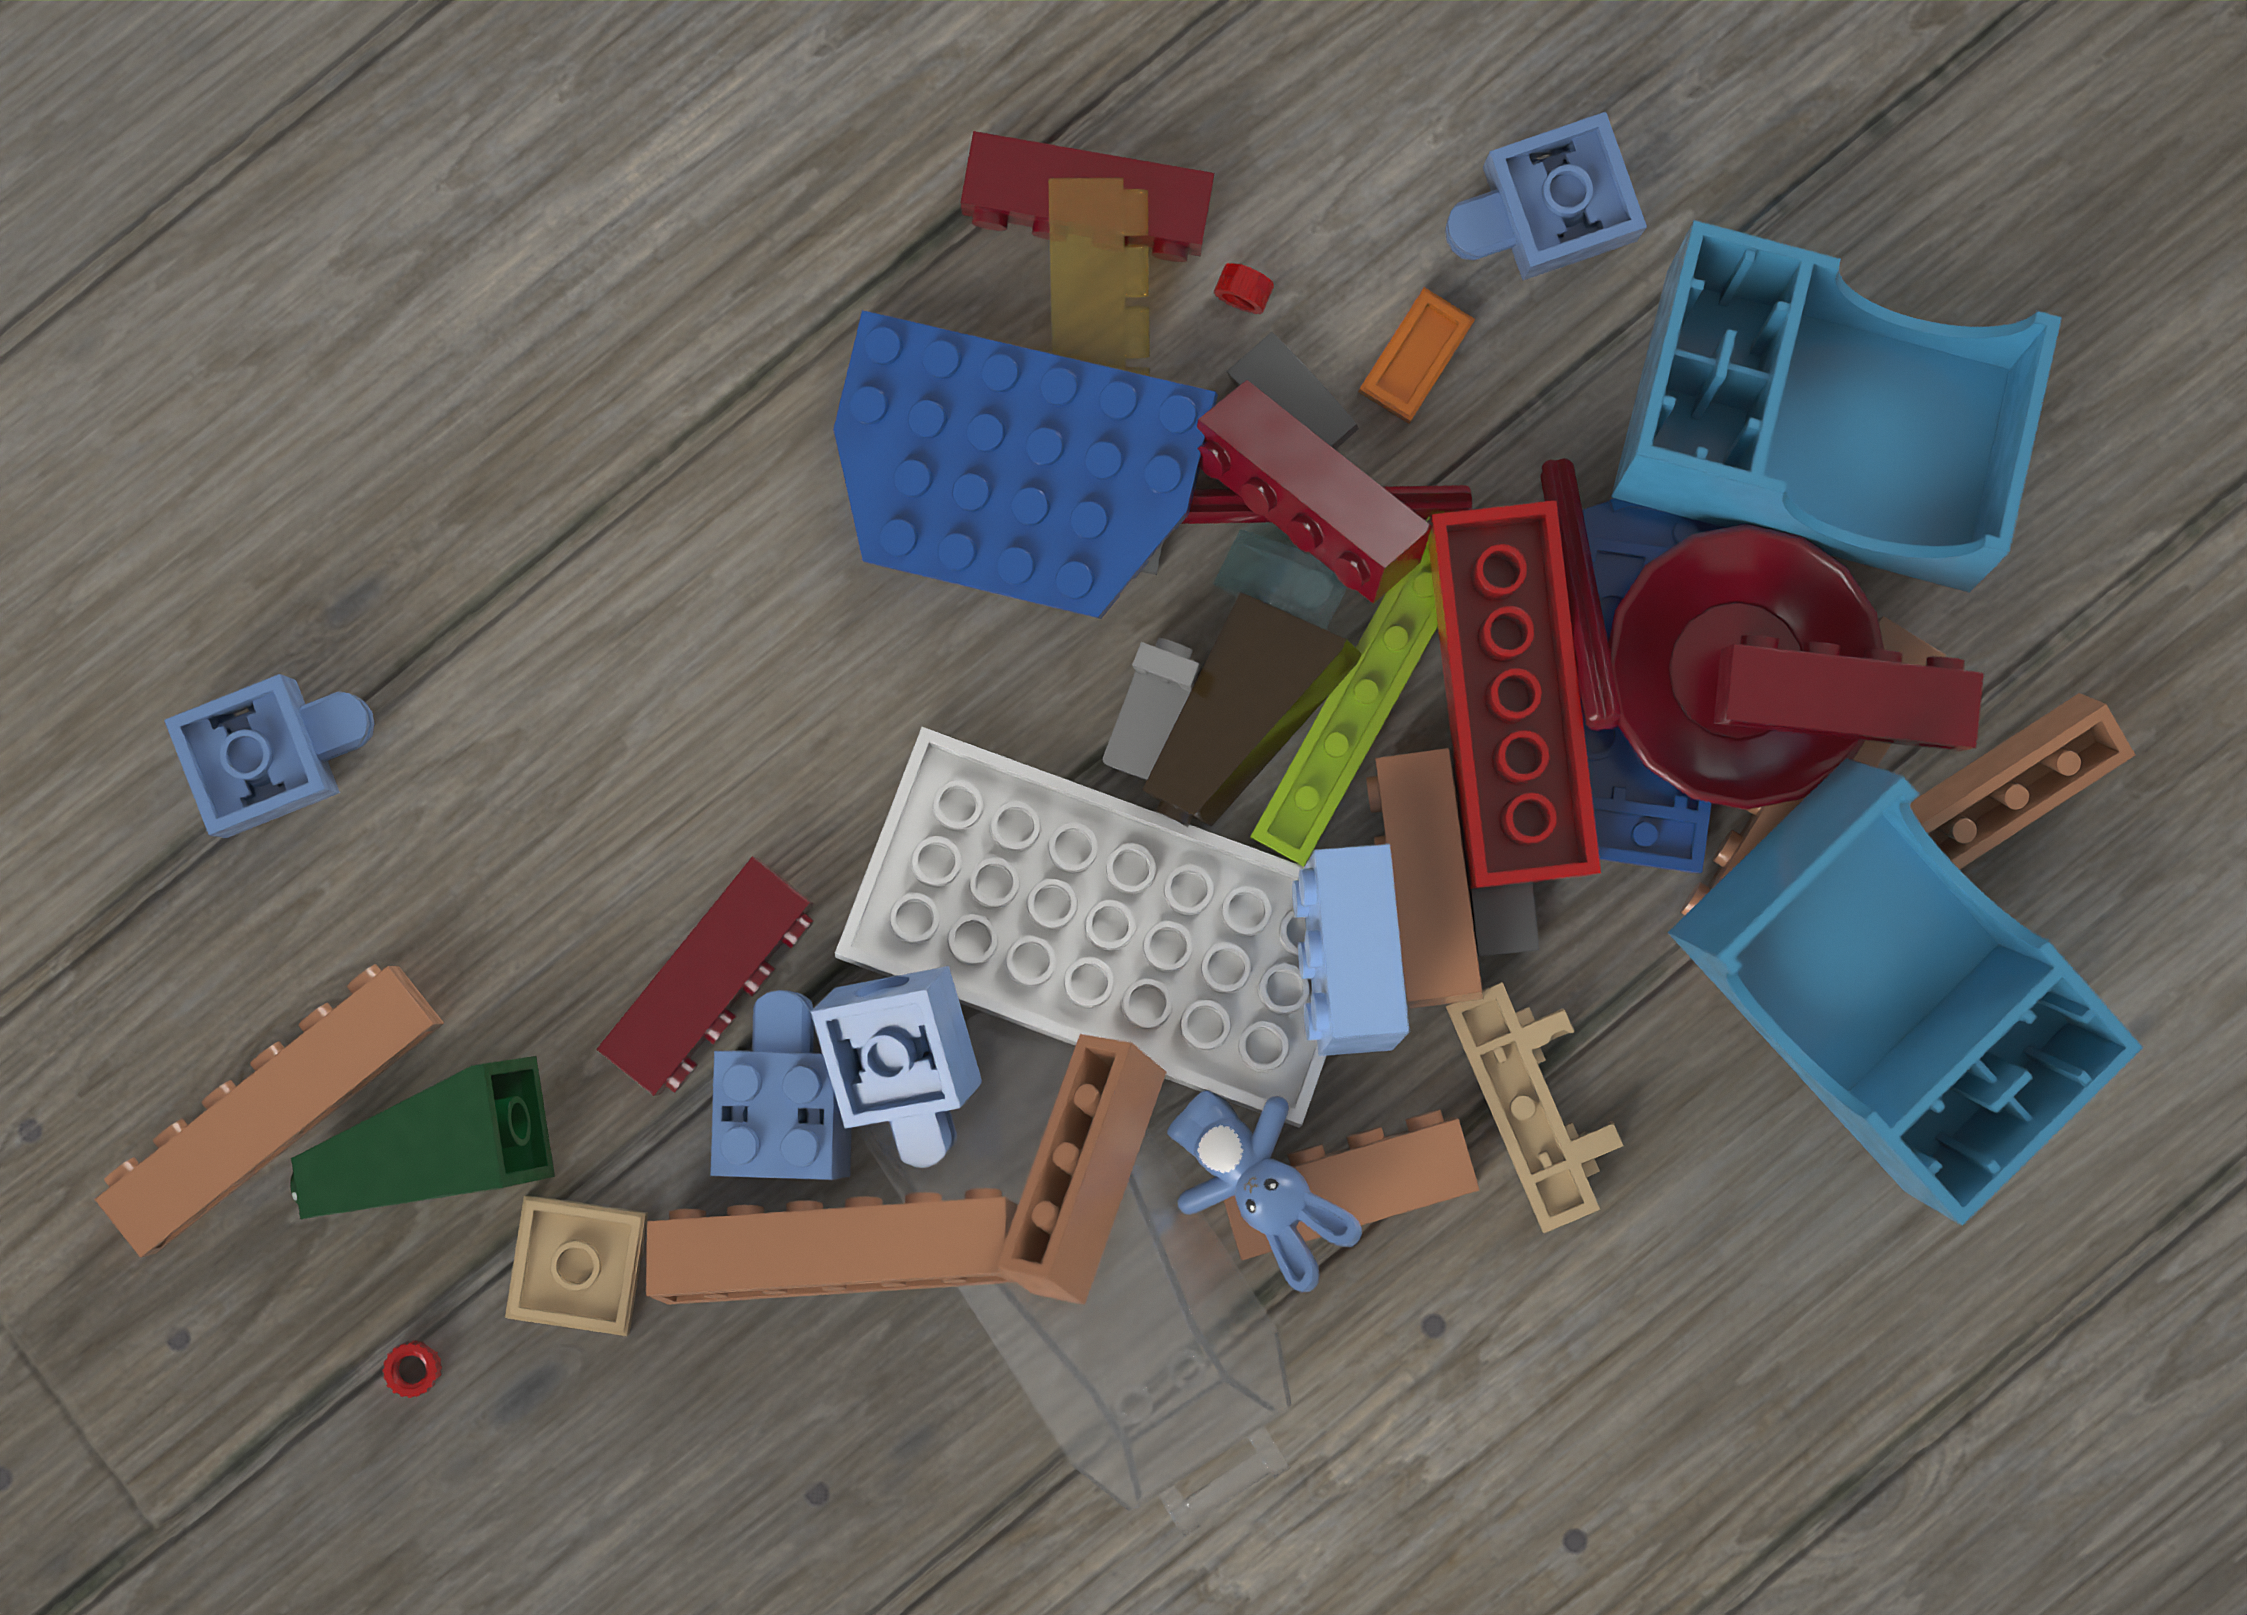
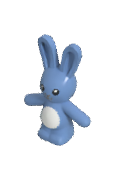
M1202 1091L1170 1124L1167 1133L1171 1139L1196 1157L1198 1162L1214 1178L1180 1194L1178 1207L1184 1214L1191 1215L1235 1195L1242 1218L1251 1227L1266 1235L1278 1265L1289 1285L1300 1292L1312 1291L1319 1280V1268L1312 1252L1296 1226L1302 1221L1330 1243L1345 1247L1353 1246L1360 1240L1361 1226L1358 1220L1341 1207L1311 1193L1304 1177L1295 1168L1271 1159L1289 1111V1105L1283 1097L1273 1096L1266 1101L1254 1133H1252L1248 1126L1239 1119L1227 1100L1211 1091Z

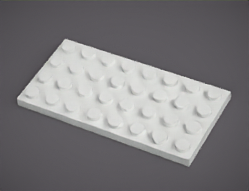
M921 727L835 951V958L887 977L949 966L959 1002L963 1005L1075 1046L1080 1034L1132 1042L1166 1071L1165 1079L1200 1092L1205 1090L1211 1091L1230 1103L1260 1114L1269 1098L1281 1096L1289 1105L1285 1123L1298 1128L1303 1124L1326 1056H1318L1317 1040H1307L1304 1024V1004L1311 1003L1312 984L1311 978L1302 979L1300 975L1298 943L1305 941L1306 922L1305 917H1295L1292 898V883L1299 880V870L1304 869V866L1189 825L1187 828L1165 815Z

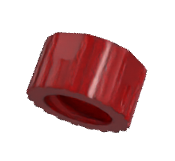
M1227 263L1224 265L1213 293L1221 301L1234 308L1248 313L1261 314L1264 312L1273 291L1274 283L1267 276L1251 267Z
M407 1341L394 1347L393 1351L387 1354V1359L383 1362L384 1368L382 1372L384 1373L383 1379L387 1382L386 1386L391 1388L394 1394H400V1397H418L429 1392L430 1388L435 1386V1381L438 1377L442 1375L441 1358L438 1356V1352L424 1344V1341ZM406 1356H416L425 1364L426 1374L417 1383H408L400 1375V1363Z

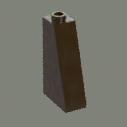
M1240 592L1142 789L1159 801L1155 812L1165 815L1187 828L1193 818L1212 827L1357 665L1362 653L1347 639Z

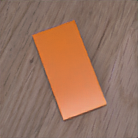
M1424 287L1358 392L1410 424L1473 325L1475 318Z

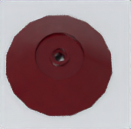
M1749 524L1691 534L1644 566L1614 612L1608 645L1621 708L1618 726L1646 768L1692 799L1744 810L1801 800L1809 795L1846 758L1853 760L1865 741L1714 724L1721 649L1732 644H1740L1741 635H1760L1778 638V649L1802 652L1804 642L1830 643L1841 646L1840 656L1864 659L1866 649L1885 650L1878 614L1848 568L1800 535Z

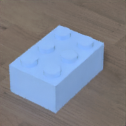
M1390 845L1314 850L1305 868L1299 870V880L1292 883L1295 917H1305L1306 922L1305 941L1298 943L1299 970L1301 978H1311L1312 984L1311 1003L1304 1004V1024L1307 1040H1317L1318 1056L1392 1051L1409 1033Z

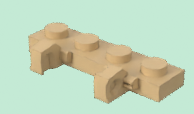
M1499 982L1483 989L1484 999L1450 1003L1445 1006L1544 1234L1600 1210L1587 1177L1600 1172L1595 1161L1596 1157L1624 1145L1613 1121L1608 1122L1606 1126L1589 1133L1583 1132L1579 1135L1573 1122L1566 1125L1563 1124L1538 1064L1546 1061L1540 1048L1541 1046L1562 1035L1575 1032L1565 1009L1562 1008L1536 1020L1530 1007L1515 1012L1503 982Z

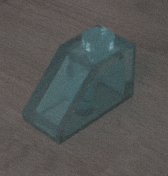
M1241 529L1213 585L1237 597L1242 592L1327 630L1347 589L1337 578L1336 574L1317 558L1297 548Z

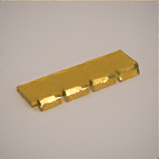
M1050 178L1052 354L1150 376V368L1148 367L1126 368V358L1150 357L1149 307L1125 305V297L1149 296V246L1125 245L1124 236L1148 234V190L1124 189V178Z

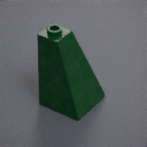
M537 1056L471 1065L292 1157L293 1173L290 1179V1189L294 1201L298 1204L300 1220L501 1189L555 1177Z

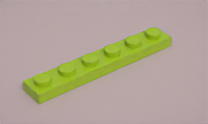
M1428 541L1421 563L1385 593L1355 647L1362 653L1357 665L1326 699L1249 837L1298 865L1305 866L1438 627Z

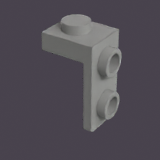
M1158 638L1155 647L1143 642L1140 643L1133 662L1135 674L1103 756L1105 765L1144 780L1148 779L1201 672L1200 664L1190 660L1193 650L1163 638Z

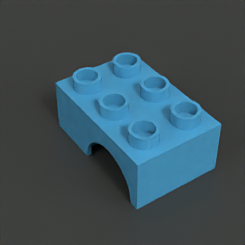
M1694 220L1666 274L1611 497L1725 528L1749 524L1800 535L1830 556L1970 593L2009 553L2062 317L2036 311L2032 316L2022 321L1990 327L1956 326L1909 317L1881 307L1852 290L1839 273L1841 261L1839 258Z
M1846 758L1667 933L1904 1192L1963 1226L2143 1047L2048 940L2033 933L2004 912L1982 893L1940 850L1914 815L1909 803L1919 794L1902 775Z

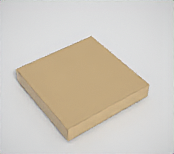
M525 1195L505 1318L628 1336L631 1328L648 1212Z

